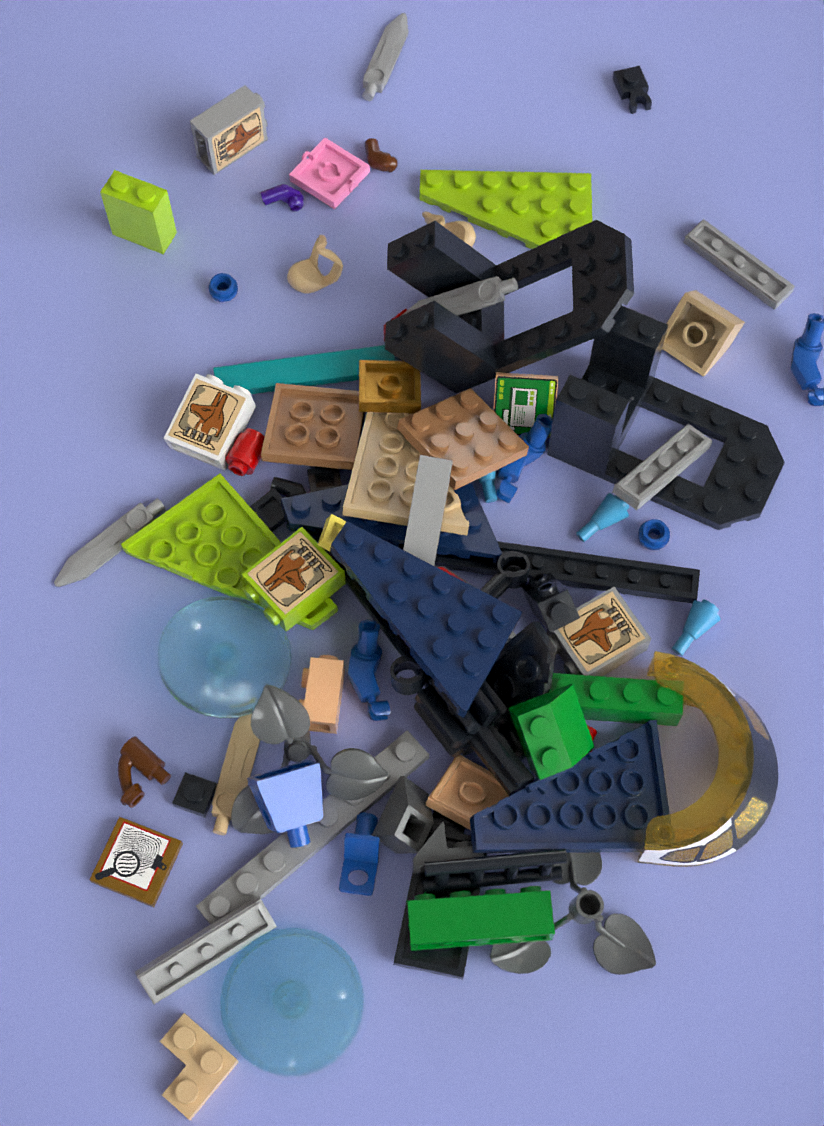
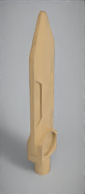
M256 700L250 703L234 724L212 801L213 808L211 813L213 817H216L213 833L218 835H226L235 798L248 786L247 778L252 773L260 739L255 736L251 728V715L258 702Z

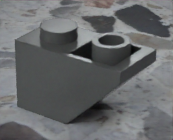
M400 776L371 836L380 838V842L395 853H418L423 847L434 823L432 810L426 806L429 794L405 776Z

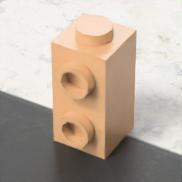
M321 655L319 658L311 657L309 668H303L301 686L306 688L305 700L299 699V702L308 711L310 717L309 731L337 734L345 668L344 660H339L332 655Z

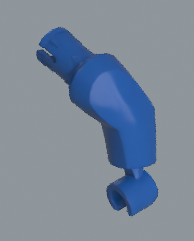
M817 313L808 315L802 336L794 342L790 369L801 389L809 390L807 395L808 403L813 406H824V388H818L817 386L822 378L816 363L823 349L820 340L824 330L823 315Z
M539 414L530 431L519 435L529 446L527 456L499 469L498 478L503 481L497 489L496 495L501 500L510 503L518 490L511 483L518 481L523 467L540 458L546 451L545 441L551 433L553 422L550 416Z
M366 619L359 623L358 643L351 649L348 679L360 702H368L369 718L373 721L387 720L391 712L389 702L387 700H376L381 693L375 677L382 657V649L378 645L380 625L376 624L375 620Z

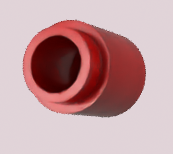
M246 428L243 433H239L225 458L231 472L239 476L253 474L261 460V451L265 437L262 433L251 428Z

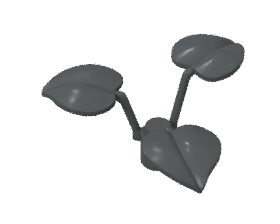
M269 684L264 686L251 715V728L255 736L265 743L279 744L284 741V755L281 768L288 766L291 760L301 762L309 755H312L316 762L320 764L322 771L329 774L326 780L327 791L334 797L342 800L362 799L371 795L383 785L388 777V772L380 766L372 755L361 749L347 748L339 751L331 760V768L328 767L317 752V747L311 745L310 717L306 708L286 691ZM250 786L245 787L237 795L232 806L231 820L233 827L241 833H273L266 826Z
M600 852L567 853V863L554 864V866L562 867L563 878L562 880L552 881L556 884H567L570 882L571 890L578 893L569 904V913L554 923L555 930L571 920L579 924H588L595 921V929L601 935L593 943V952L597 962L604 970L616 975H625L654 967L656 959L652 945L639 924L629 916L612 914L606 919L603 928L601 924L603 920L601 914L604 909L602 897L593 890L577 886V884L582 886L589 885L598 878L602 870ZM546 941L492 945L490 959L493 964L504 971L527 974L539 970L548 962L551 956V948Z

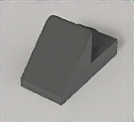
M442 822L413 858V874L425 873L424 862L481 857L484 855L483 853H472L471 841L457 842L453 844V848H447L444 822Z

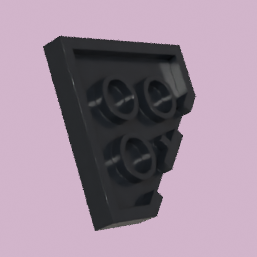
M531 622L505 644L486 678L487 683L507 708L551 691L556 648L540 622ZM509 712L506 716L507 722L502 729L497 731L518 758L523 760L526 756Z

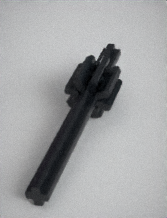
M324 549L344 570L347 587L371 618L377 622L376 624L380 625L381 631L401 656H412L410 654L411 649L399 634L395 635L390 629L388 621L382 618L366 598L367 593L356 579L352 580L347 574L345 566L339 563L330 551ZM412 670V671L415 673V675L418 677L419 674H418L416 671ZM425 673V688L421 689L415 696L416 703L414 709L447 753L452 757H458L461 753L465 756L475 751L509 796L534 781L533 775L497 731L502 729L507 722L506 716L509 714V709L487 681H484L465 717H462L456 713L457 708L447 695L437 689L432 677Z

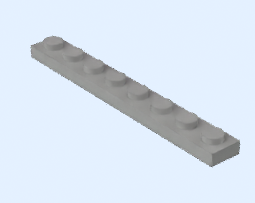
M408 730L374 757L380 766L388 772L386 781L378 790L367 797L352 801L342 800L330 794L323 800V819L307 824L310 837L309 844L291 848L287 831H285L197 904V909L211 925L257 895L263 899L351 825L359 813L366 812L395 788L400 776L408 777L427 761L429 753Z

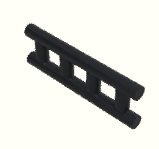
M554 849L424 862L425 875L435 876V878L422 879L423 892L430 893L562 880V867L554 866V864L567 863L566 849ZM538 865H539L538 868L519 869V867H528V866H538ZM504 869V871L484 873L487 870ZM470 872L467 875L449 876V874Z

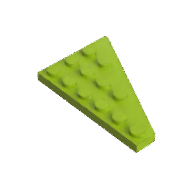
M420 170L421 201L430 205H436L448 213L454 211L468 218V222L487 230H493L505 238L511 236L525 243V247L530 249L592 222L591 173Z
M219 473L124 541L121 546L124 552L130 556L265 610L258 601L254 604L244 594L242 590L244 587L242 573L281 542ZM329 597L297 624L314 630L337 613L338 606Z

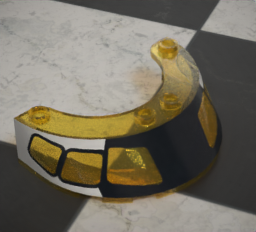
M655 651L647 669V676H654L657 683L683 695L684 705L696 707L702 711L716 737L718 763L713 781L701 798L681 811L665 816H657L648 823L645 831V845L638 855V863L675 867L700 866L713 863L746 845L765 823L775 801L778 786L776 751L771 736L760 716L738 693L694 662L672 654Z

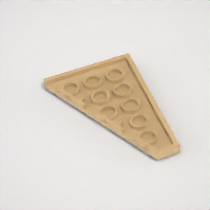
M367 412L343 504L344 516L408 525L420 453L397 430L398 420L413 413ZM449 485L441 531L467 536L469 521L465 519L459 496Z

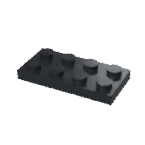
M431 827V830L424 844L427 842V840L431 837V835L435 832L437 828ZM445 830L447 848H453V844L457 842L471 841V835ZM412 872L394 965L463 980L469 947L411 951L408 901L414 900V896L420 894H434L436 899L450 898V893L458 891H469L471 896H479L481 888L424 893L422 879L435 878V876H426L425 873L413 874ZM470 872L449 874V876L467 875Z

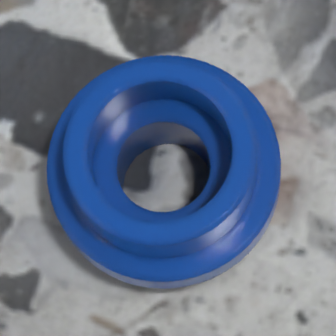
M219 273L211 279L208 290L214 300L227 302L237 295L238 285L236 280L229 274Z
M651 519L640 526L638 539L645 548L660 550L668 544L670 531L661 520ZM655 533L658 535L659 538L652 539L648 536V534Z

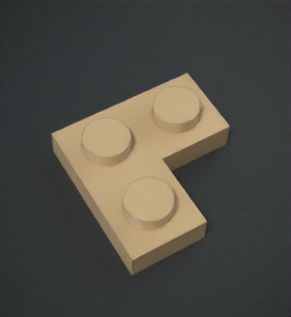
M183 1013L160 1042L186 1066L164 1091L162 1096L191 1121L239 1061L190 1017Z

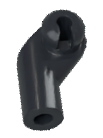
M274 477L272 480L271 489L275 488L279 494L286 495V497L306 494L303 485L279 477Z

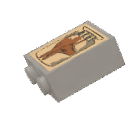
M244 85L190 120L197 158L214 175L268 140L266 131L267 121L264 116L265 104L258 93H253Z
M615 587L576 608L580 616L579 619L551 633L547 630V635L556 648V654H559L565 663L563 667L566 674L604 676L647 651L651 641L650 636Z

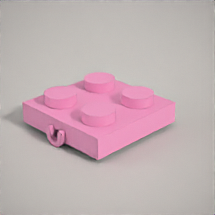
M324 138L311 152L306 151L303 154L302 161L289 174L292 183L335 210L370 173V165L329 139Z

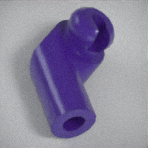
M281 184L261 192V198L265 205L281 200L287 203L292 211H299L303 208L304 197L302 193L286 184Z

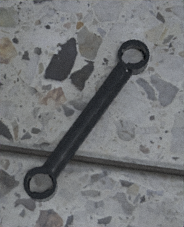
M509 551L502 554L497 562V573L480 590L498 599L508 588L517 589L524 586L529 580L530 562L527 556L517 551ZM512 565L522 568L517 572L503 571L505 567ZM401 656L392 663L390 667L391 684L396 692L402 695H413L423 688L425 672L412 656ZM403 670H414L419 674L418 677L415 675L411 678L396 677Z

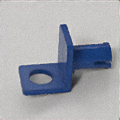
M359 813L356 818L354 834H345L344 861L339 882L340 892L365 896L373 895L379 863L380 838L371 836L378 823V817L372 813ZM361 870L368 875V880L365 884L354 885L348 879L349 874L352 871Z

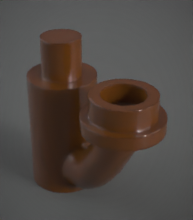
M136 736L129 739L121 748V756L118 762V778L123 796L120 802L124 806L128 805L130 808H133L145 795L141 790L142 786L136 783L133 785L131 768L133 766L149 781L156 779L161 785L169 781L171 774L164 769L165 762Z

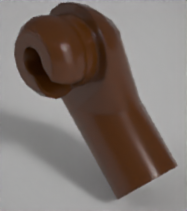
M371 138L365 141L366 156L370 167L383 172H393L397 168V159L389 153L380 151L377 139Z

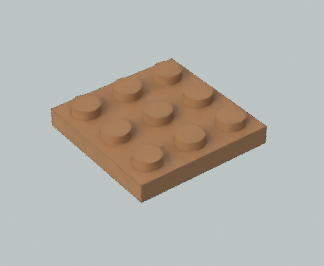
M276 383L261 451L262 461L352 470L361 438L365 412H359V391Z
M471 388L398 420L397 430L420 455L453 460L449 485L453 490L527 456L529 446Z

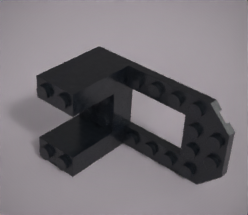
M594 220L495 265L437 221H433L388 243L387 270L427 297H432L496 276L502 281L515 278L519 290L572 266L573 311L504 340V301L460 316L455 315L436 301H432L386 322L385 350L458 394L495 379L496 372L510 373L607 334L616 322L612 318L622 303L627 306L634 295L632 240L624 233L599 220Z
M621 305L612 318L616 322L609 333L594 338L590 362L583 377L580 379L569 375L556 399L547 455L612 484L618 483L643 462V460L619 450L640 407L681 425L686 426L689 424L702 434L724 443L704 487L677 476L650 499L651 501L716 530L731 527V524L743 520L750 521L759 518L785 463L768 426L655 378L668 324Z

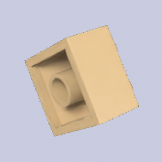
M697 290L685 292L666 323L668 324V329L662 349L700 375L705 376L728 350L745 322Z

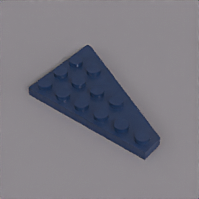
M468 483L454 490L461 501V509L465 519L469 521L468 535L441 531L437 554H453L468 559L470 555L493 558L492 562L497 563L502 555V551L473 485ZM348 485L281 499V507L289 531L296 532L303 527L307 532L321 536L326 519L333 514L397 547L399 544L404 545L407 526L343 515V504Z
M347 521L332 542L330 552L339 563L345 566L352 580L356 579L367 593L366 598L379 615L388 621L389 627L394 634H399L411 649L410 654L423 671L432 677L437 689L441 693L444 692L457 708L456 713L465 717L523 612Z
M649 720L640 727L593 750L572 768L542 780H537L515 794L474 814L469 818L472 853H523L554 849H566L567 853L644 852L645 850L674 849L657 720Z

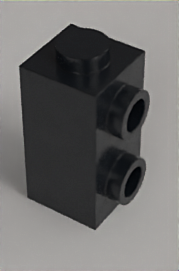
M551 573L537 574L529 579L528 584L522 586L533 614L550 633L580 618L568 589Z

